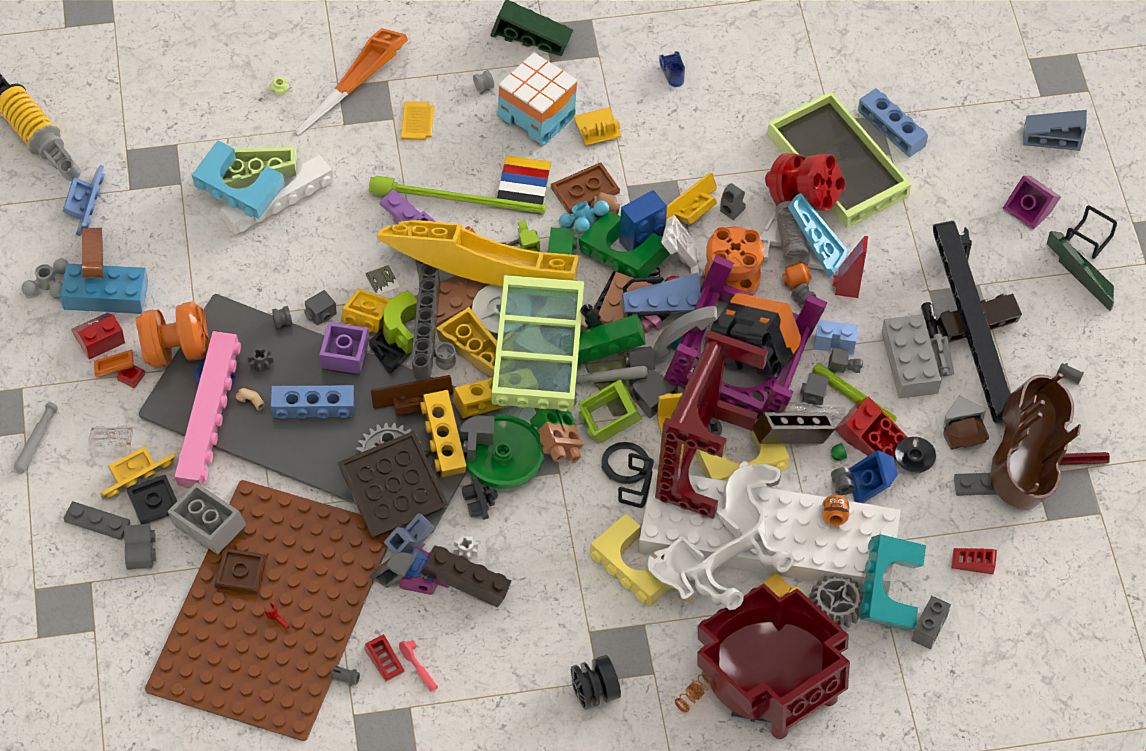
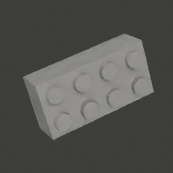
M924 315L884 319L882 336L899 399L938 394L941 378Z

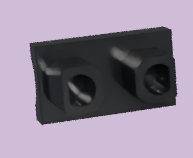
M472 478L470 485L462 487V495L465 501L473 498L476 500V502L467 504L470 517L481 515L483 520L488 519L487 511L489 508L487 503H489V506L495 505L494 500L498 497V493L495 489H490L488 486L483 487V492L478 478Z

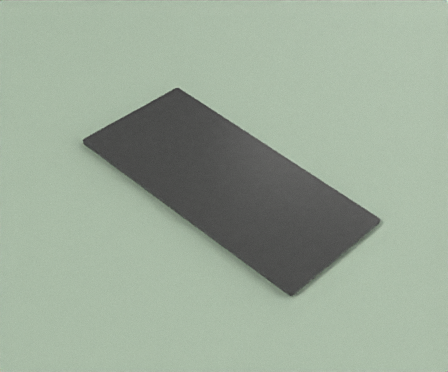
M219 294L212 295L204 308L209 340H211L212 332L216 331L237 334L238 341L241 343L240 354H237L235 359L237 362L236 378L231 389L227 390V406L225 409H222V425L217 429L218 440L217 444L213 445L214 448L356 504L340 471L338 462L357 454L356 448L360 447L358 441H364L363 434L370 435V428L376 431L377 425L382 429L385 423L388 424L389 428L395 423L397 429L404 425V431L411 429V432L415 431L418 440L421 441L422 448L430 444L429 440H432L431 433L426 431L425 421L428 420L426 414H422V411L412 412L408 415H397L394 405L374 409L372 404V389L419 381L414 377L412 369L399 365L390 373L376 355L368 352L365 355L361 374L322 369L319 354L325 335L294 323L290 326L282 325L281 328H276L273 315ZM180 346L171 360V364L168 365L140 409L139 417L185 436L198 389L195 370H197L199 363L204 359L188 361ZM260 346L266 350L270 349L274 361L269 363V370L266 369L261 372L251 369L248 362V356L252 355L251 349H256ZM354 385V417H328L324 419L319 417H307L305 419L298 417L272 418V386ZM452 385L453 394H450L449 397L456 421V426H458L466 420H468L469 418H471L472 416L467 418L461 417L459 411L453 403L454 388L456 386ZM241 388L255 391L266 405L262 410H257L248 399L245 402L238 401L236 394ZM501 409L489 411L479 415L495 416L499 414ZM435 412L433 416L436 418L443 417V414L440 412ZM440 431L437 434L438 436L442 437L447 432ZM449 450L442 452L444 456H451L453 454ZM432 452L426 457L449 504L466 473L441 478L440 471L436 472L434 460L437 459L436 453ZM447 507L425 516L435 529Z

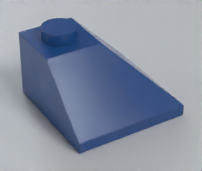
M876 451L850 467L852 473L851 480L854 481L856 487L853 491L855 502L864 503L891 486L898 475L892 456Z

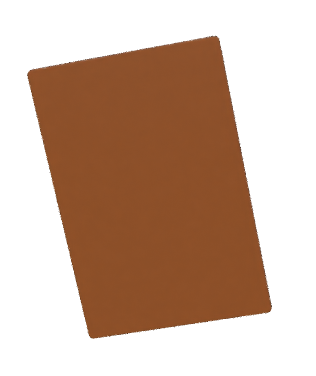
M241 480L229 504L239 510L246 526L224 548L266 554V561L257 595L215 588L214 584L224 549L219 554L208 549L145 686V691L154 696L300 741H306L333 680L331 679V672H335L333 667L335 665L338 666L373 584L374 579L370 576L374 569L381 565L388 548L384 541L394 530L372 539L361 514ZM270 602L275 603L279 615L290 625L289 628L285 629L275 619H268L264 607L271 611L273 609Z

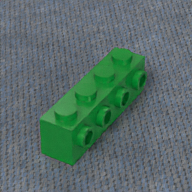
M632 315L580 332L577 366L645 345L644 326L638 315ZM575 334L562 337L563 352L567 354L566 356H573Z

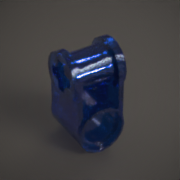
M675 51L674 54L659 55L660 67L669 85L673 87L682 86L685 81V66L681 60L680 53Z

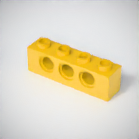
M529 368L500 375L498 387L538 390L539 387ZM493 378L454 388L453 403L462 418L508 407L492 405Z
M448 390L424 394L423 402H420L422 414H426L428 420L425 421L426 431L431 433L432 440H429L431 452H435L437 457L434 460L436 472L440 471L441 478L466 473V463ZM440 412L443 414V417L436 418L433 414ZM440 431H445L448 435L446 437H440L437 433ZM449 450L453 454L451 456H444L442 452Z

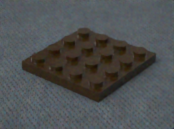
M415 431L338 462L340 471L372 539L396 529V527L410 523L418 513L423 514L425 517L449 505Z

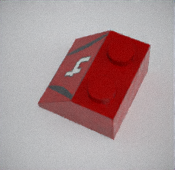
M108 312L71 329L89 360L125 344L121 326L114 315Z

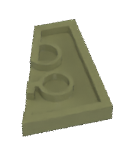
M625 360L586 363L585 368L588 373L593 374V372L627 368V366H625ZM621 380L631 395L629 380ZM616 381L598 382L594 384L601 391L602 389L608 387ZM620 396L606 404L613 416H621L628 413Z

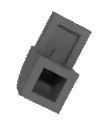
M474 416L463 423L460 430V442L464 443L463 452L467 453V461H475L476 444L493 445L494 416Z

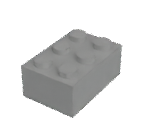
M197 482L167 511L175 526L216 554H219L246 526L239 510Z

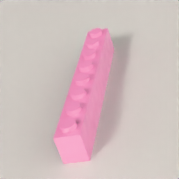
M212 332L175 473L178 486L192 487L196 482L203 486V483L207 482V467L209 463H212L213 445L217 444L218 433L216 432L218 427L222 425V409H225L227 406V390H230L232 386L231 374L236 370V355H239L241 351V343L238 341L237 334Z

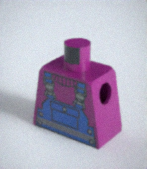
M415 546L411 553L414 555V558L405 576L399 580V587L404 590L429 595L434 594L438 585L449 588V585L421 573L429 552Z

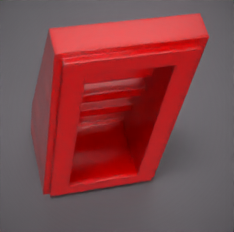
M954 548L951 568L994 574L997 550ZM959 555L963 556V562H959ZM968 557H972L971 562H968Z
M384 634L365 643L364 649L385 681L405 672ZM379 646L383 647V649L377 652L374 651ZM387 653V656L381 659L378 658L379 655ZM391 659V663L385 666L382 665L383 662ZM393 666L397 668L388 674L386 672L387 669Z

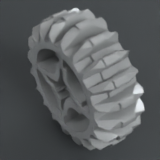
M833 575L832 579L825 576L823 581L818 580L817 584L812 587L809 599L841 628H843L844 624L849 628L852 623L856 624L861 616L859 608L863 601L862 588H858V582L851 583V578L846 580L843 576L836 578ZM846 594L852 599L853 603L846 597ZM822 601H824V604H826L829 607V609H827L823 605Z

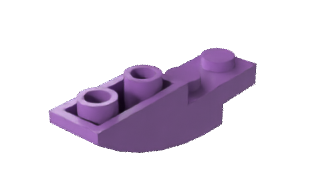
M394 189L380 201V205L394 217L393 221L396 224L411 220L436 222L426 212L422 211L420 213Z

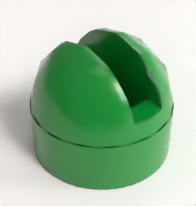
M842 443L833 446L831 449V456L837 461L847 458Z

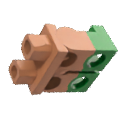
M540 409L530 419L532 427H537L539 431L540 442L544 446L542 448L544 454H551L553 461L559 462L567 457L569 463H576L582 457L579 449L584 444L580 440L571 412Z

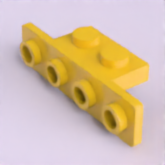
M712 173L706 174L667 205L666 222L669 217L675 215L680 222L691 225L717 204L715 197L710 196L717 189Z
M144 446L108 465L117 484L102 491L100 496L104 497L107 495L110 498L119 493V488L123 486L129 488L138 483L136 479L142 476L145 479L156 473V468L160 466L163 469L174 463L173 459L176 458V454L173 453L154 463Z

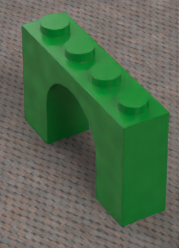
M611 211L601 216L588 231L578 238L580 251L583 255L589 256L598 263L612 268L615 272H620L632 278H647L670 255L661 242L662 237L654 233L634 250L620 252L611 249L610 246L620 237L621 217Z

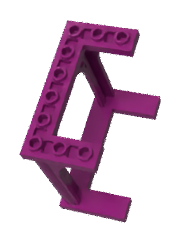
M715 255L700 289L701 295L694 310L716 306L718 300L728 304L736 293L751 295L725 284L734 262ZM809 294L799 315L792 312L801 336V342L777 378L771 377L765 383L754 387H737L722 381L720 400L758 413V418L764 412H784L794 392L789 390L806 342L813 333L828 302ZM695 326L684 334L663 380L668 381L672 385H678L682 388L686 387L692 374L690 370L695 368L697 364L694 360L695 358L699 360L702 354L701 342L706 328L701 331ZM767 388L770 390L766 393L763 389ZM752 393H759L763 398V402L754 399Z

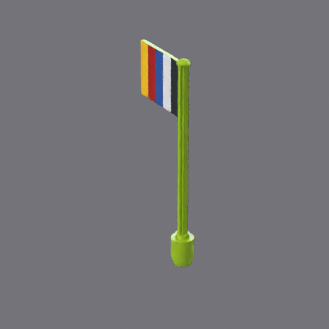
M506 155L497 198L401 185L395 182V178L377 175L370 178L369 192H372L373 195L386 196L394 189L398 193L536 212L543 215L546 211V206L543 203L551 161Z

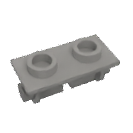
M935 334L934 338H931L930 341L940 376L953 375L954 369L947 336L942 337V334Z

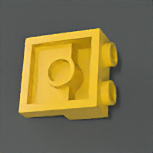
M357 289L342 308L341 321L346 325L368 328V333H377L383 327L384 309L391 299Z

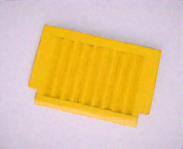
M404 101L401 139L426 140V137H432L433 105H429V102Z

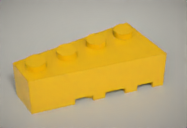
M470 307L436 328L438 338L442 343H451L455 347L456 353L489 377H494L497 340ZM501 358L499 376L516 372L512 359Z

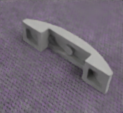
M715 306L700 308L681 316L671 323L661 333L654 345L655 363L671 353V343L693 327L697 326L702 331L716 321L717 308Z

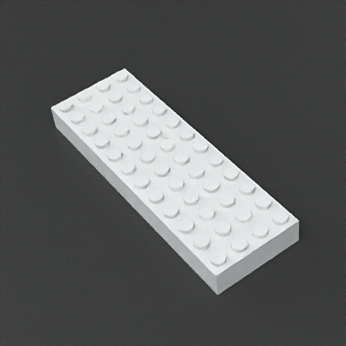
M653 469L639 540V553L653 555L654 552L668 548L677 539L684 536L707 559L714 552L737 539L726 528L717 513L714 519L704 517L696 512L684 510L679 506L656 499L658 470ZM689 475L690 483L696 493L718 500L717 510L719 508L724 509V486L727 481ZM766 487L757 488L751 491L753 498L760 504L765 514L767 544L774 550H786L794 556V563L786 572H779L774 566H763L760 563L757 551L753 548L729 558L719 566L771 575L777 573L779 576L813 582L823 581L825 576L832 579L833 575L836 578L843 576L846 580L851 578V583L858 582V588H862L866 580L865 565L869 557L868 543L871 537L879 534L897 538L901 510L848 501V521L840 526H832L827 524L822 517V503L827 497ZM890 564L883 574V587L886 594H888L893 564Z

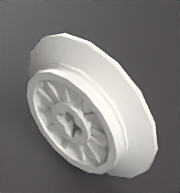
M487 285L474 298L472 311L489 332L498 334L503 287ZM507 294L505 315L530 317L531 303L528 296ZM505 322L503 334L518 331L526 324Z

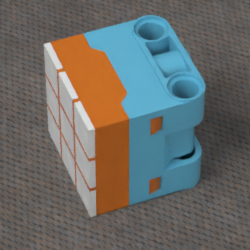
M533 53L499 83L497 116L510 125L516 123L528 131L529 137L541 145H545L575 115L577 79L538 54Z

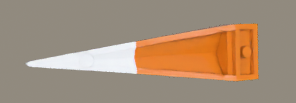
M381 28L370 37L334 90L296 130L297 135H300L397 54L396 50H399L408 41L406 34Z

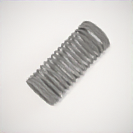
M785 201L775 208L783 258L792 263L800 262L808 256L806 238L802 230L798 228L799 225L796 220L791 219L794 218L790 211L782 213L789 210V208L782 209L788 207L792 202ZM803 254L802 256H799V257H788V256H786V255H789V256H797V255Z

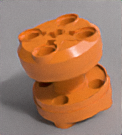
M736 226L717 228L707 243V263L704 269V280L715 255L734 262L725 284L754 295L760 286V267L764 258V246L759 233L752 229Z
M193 301L176 306V322L166 324L164 316L159 309L143 311L139 317H136V327L144 363L155 369L170 365L172 360L171 348L178 346L182 347L188 361L201 360L206 357L210 340L203 308Z

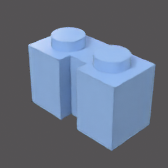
M819 320L814 349L830 351V348L836 347L849 351V354L854 355L858 325Z

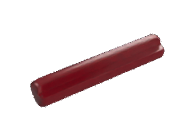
M1108 452L1066 453L1059 465L1104 464L1110 462V455Z

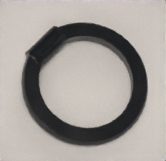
M618 442L605 450L602 456L601 468L609 479L622 484H632L646 476V473L639 472L634 476H621L615 473L608 463L610 455L620 449H630L639 455L649 457L646 451L637 444ZM643 460V468L648 470L650 462Z

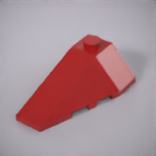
M864 236L839 267L838 275L833 276L832 287H836L835 295L859 297L868 236Z

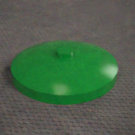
M495 415L493 445L476 444L475 461H467V453L463 452L466 470L473 478L477 477L480 483L488 487L497 489L516 488L528 483L538 474L544 460V452L542 450L544 446L540 442L538 431L527 421L510 415Z

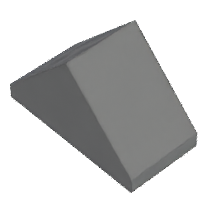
M959 395L945 416L943 428H947L954 422L972 417L984 420L985 408Z

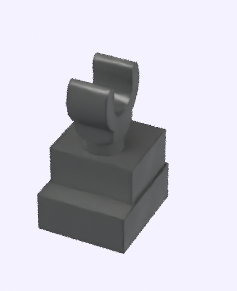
M834 347L829 356L828 369L833 373H844L846 368L855 373H860V368L863 367V360H848L849 351Z

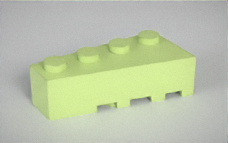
M295 147L234 149L236 159L224 174L222 181L231 188H246L257 180L266 166L283 174L284 178L296 176Z

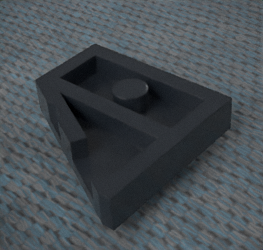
M382 329L369 340L370 348L390 373L412 354V352L407 354L402 348L398 347L396 342L389 345L384 338Z

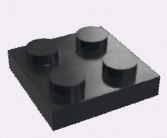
M166 474L126 488L140 524H147L169 516L167 511L177 502Z

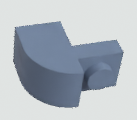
M418 513L405 529L396 527L384 543L395 555L398 553L411 554L415 546L423 548L426 545L424 541L435 527L423 514Z

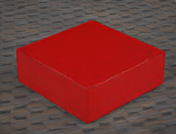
M134 365L132 368L120 371L117 375V380L135 388L144 377L145 370Z

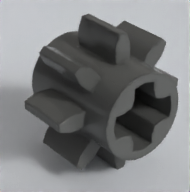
M262 346L251 349L252 355L248 356L251 369H256L259 372L266 369L269 370V363L274 362L270 349L266 350Z

